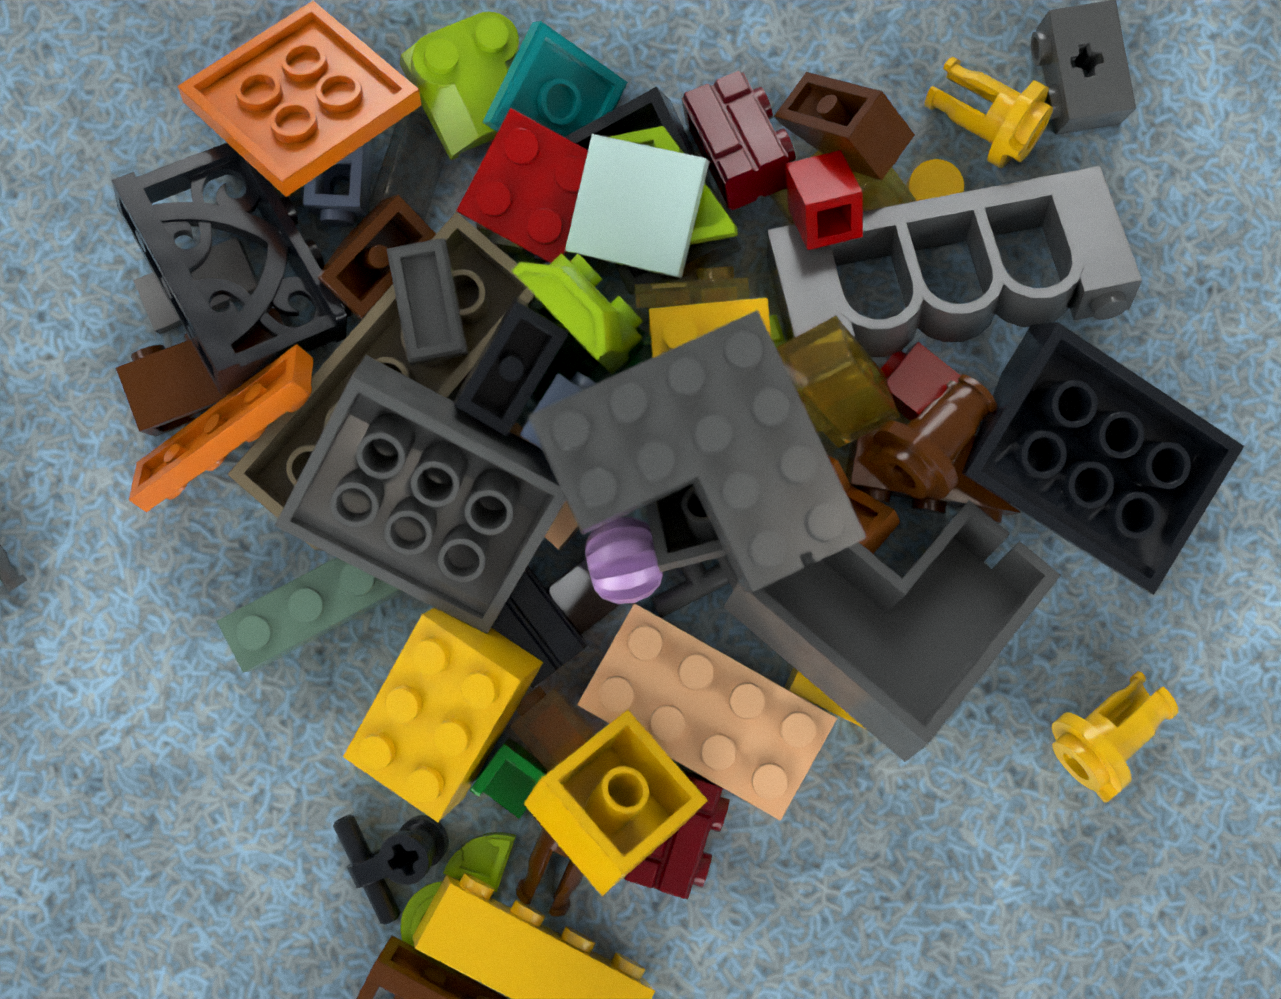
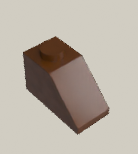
M810 72L804 74L774 115L781 125L822 154L841 150L851 171L881 181L915 136L883 91Z
M399 195L381 200L343 239L317 278L361 319L393 284L387 249L430 241L436 233Z

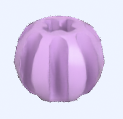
M632 517L618 518L596 528L588 536L585 544L588 569L593 587L602 599L616 604L636 603L649 597L660 586L663 572L659 570L650 526L646 522Z

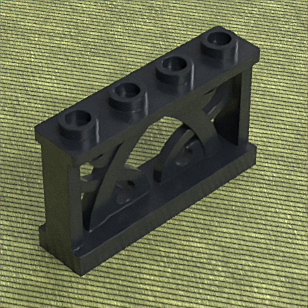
M227 142L136 177L134 172L112 180L117 207L220 395L237 389L242 385V381L256 375L296 344L308 353L334 341L337 343L346 339L347 318L352 315V311L317 278L325 264L315 242L311 238L304 241L296 227L299 224L298 216L291 200L283 194L278 195L272 184ZM224 175H231L244 183L246 192L240 198L229 197L225 193V183L216 193L217 204L204 202L203 192L205 186L211 180ZM191 189L192 202H170L152 205L155 202ZM256 208H258L264 220L252 215ZM191 227H199L200 240L195 248L182 249L175 244L176 238L182 235H187L193 239ZM212 229L245 237L268 249L261 279L252 296L244 288L228 280L205 278L194 281L191 273L197 270L210 254L213 241ZM287 261L297 277L285 278ZM226 295L237 301L243 308L238 312L236 306L229 301L230 306L226 311L216 312L210 307V303L214 297ZM297 295L306 297L315 307L313 319L299 327L282 325L268 314L271 308L274 307L282 315L290 317L299 316V310L292 308L288 303L292 297ZM259 326L274 337L237 354L233 351L251 336Z

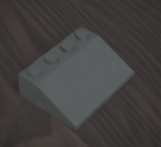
M366 355L351 376L274 526L487 634L566 499L541 448L511 432L507 436L503 435L454 406L453 401Z

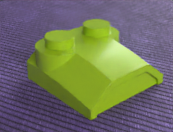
M481 12L421 37L418 42L401 54L400 66L407 79L419 89L422 107L450 160L458 158L459 154L493 140L497 134L495 130L482 122L519 50V35L515 25L500 13Z
M561 253L550 265L520 262L512 270L611 374L629 359L628 352L643 339L635 330L643 320L620 296L610 303L595 288L603 279L579 254L569 261Z

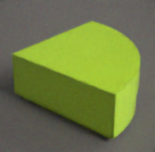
M493 832L487 833L491 835L475 837V839L467 841L468 843L451 857L443 874H448L461 880L463 874L467 873L489 884L495 889L494 892H497L517 835Z

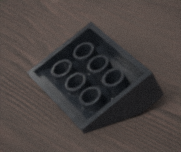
M1059 322L1034 324L1029 327L1001 373L993 393L998 409L993 414L989 412L983 419L961 474L1147 593L1154 595L1243 450L1244 445Z

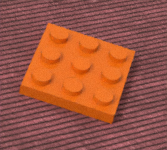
M315 1L309 2L177 86L183 103L286 197L422 105L419 89Z

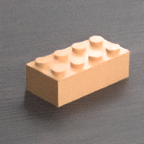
M636 603L633 604L577 704L609 724L628 709L671 759L780 821L837 720L829 712L799 697L783 686Z

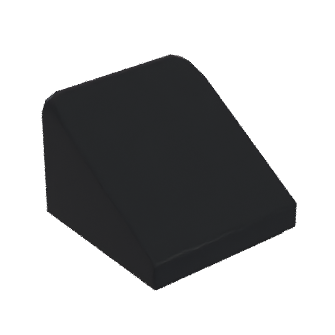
M586 558L546 588V591L581 635L621 605L602 599L595 591Z

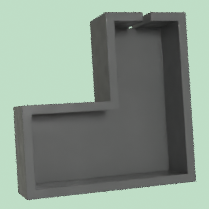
M758 310L528 415L532 429L582 535L693 484L744 593L754 592L804 568L799 556H801L804 565L811 564L867 538Z
M969 500L903 578L898 576L857 542L828 557L804 565L801 556H799L804 568L754 592L744 593L738 582L723 607L906 762L930 743L1061 575L1020 541L992 569L986 565L984 561L1005 541L1010 533Z

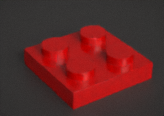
M510 108L456 211L551 264L561 253L565 257L568 253L565 251L588 150Z

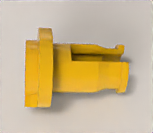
M953 56L949 58L943 67L948 72L946 78L993 104L985 115L942 90L931 86L925 99V107L930 110L937 108L945 112L957 125L992 143L987 157L989 163L1001 169L1012 158L1022 162L1038 142L1052 115L1053 107L1045 103L1049 87L1033 80L1020 93L983 72L972 71L962 67L960 60Z
M1137 671L1130 677V684L1126 688L1111 694L1085 719L1066 712L1052 723V732L1056 739L1052 747L1056 757L1077 781L1088 789L1095 791L1104 803L1109 802L1131 782L1132 776L1126 761L1155 735L1160 723L1165 719L1170 720L1178 714L1177 703L1164 686H1161L1151 696L1148 694L1143 685L1146 677L1140 671Z

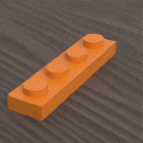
M296 344L136 463L129 501L147 513L166 498L168 500L176 498L185 489L188 482L205 470L208 472L215 470L231 451L245 441L250 443L257 440L265 432L268 425L287 411L292 413L300 409L312 392L311 381L314 358Z

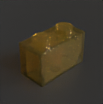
M837 316L776 347L816 433L823 431L838 448L881 427L885 422L893 421L900 417L884 373Z

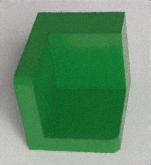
M508 738L469 791L478 797L482 792L520 819L527 809L524 802L540 779L552 769L511 738Z

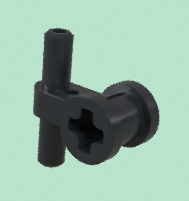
M346 815L335 821L333 825L351 862L346 868L356 888L363 887L380 924L384 925L395 921L401 914L385 878L388 877L393 882L401 885L415 884L429 872L431 866L437 864L444 857L449 846L448 834L444 826L427 815H418L409 819L400 828L399 832L391 835L380 849L371 852L354 815Z

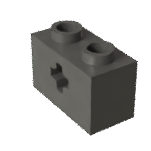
M1116 0L1049 10L1037 26L1036 32L1032 34L1031 53L1035 65L1043 66L1045 83L1049 87L1045 103L1053 107L1050 119L1053 120L1055 135L1120 125L1136 109ZM1073 61H1075L1076 68L1071 66ZM1083 70H1087L1088 75L1084 77Z

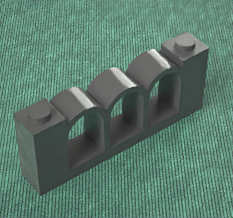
M1101 166L863 211V237L812 250H807L795 224L767 230V261L796 374L810 371L815 374L831 373L843 365L852 364L853 353L864 357H886L904 349L913 340L917 329L926 336L942 342H964L979 336L991 325L995 314L1005 322L1020 327L1055 322L1068 308H1070L1073 320L1090 317L1098 320L1110 319L1130 309L1142 282ZM1042 227L1060 283L1048 288H1031L1019 284L1009 276L1003 266L994 236ZM966 241L983 296L980 299L965 304H952L940 300L926 286L915 251ZM891 256L906 308L900 314L888 319H871L859 315L849 306L844 297L836 266Z

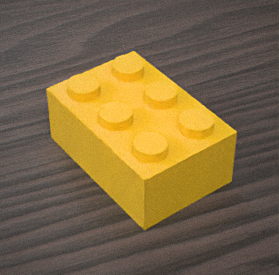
M434 607L421 615L344 753L343 758L433 820L439 822L466 796L544 662L494 629L490 628L486 634Z

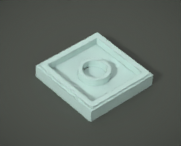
M592 134L565 251L682 278L709 161L702 157Z

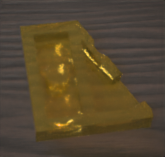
M716 267L696 270L697 281L634 284L636 308L750 299L748 277L734 278V267Z

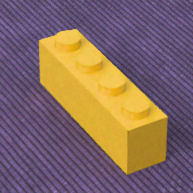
M467 873L463 874L460 881L446 874L413 935L415 949L511 999H652L655 993L652 986L642 977L646 969L637 962L615 952L612 960L592 951L596 942L568 926H565L562 934L542 924L546 917L543 913L529 905H525L519 900H515L510 908L491 898L495 891L492 886Z

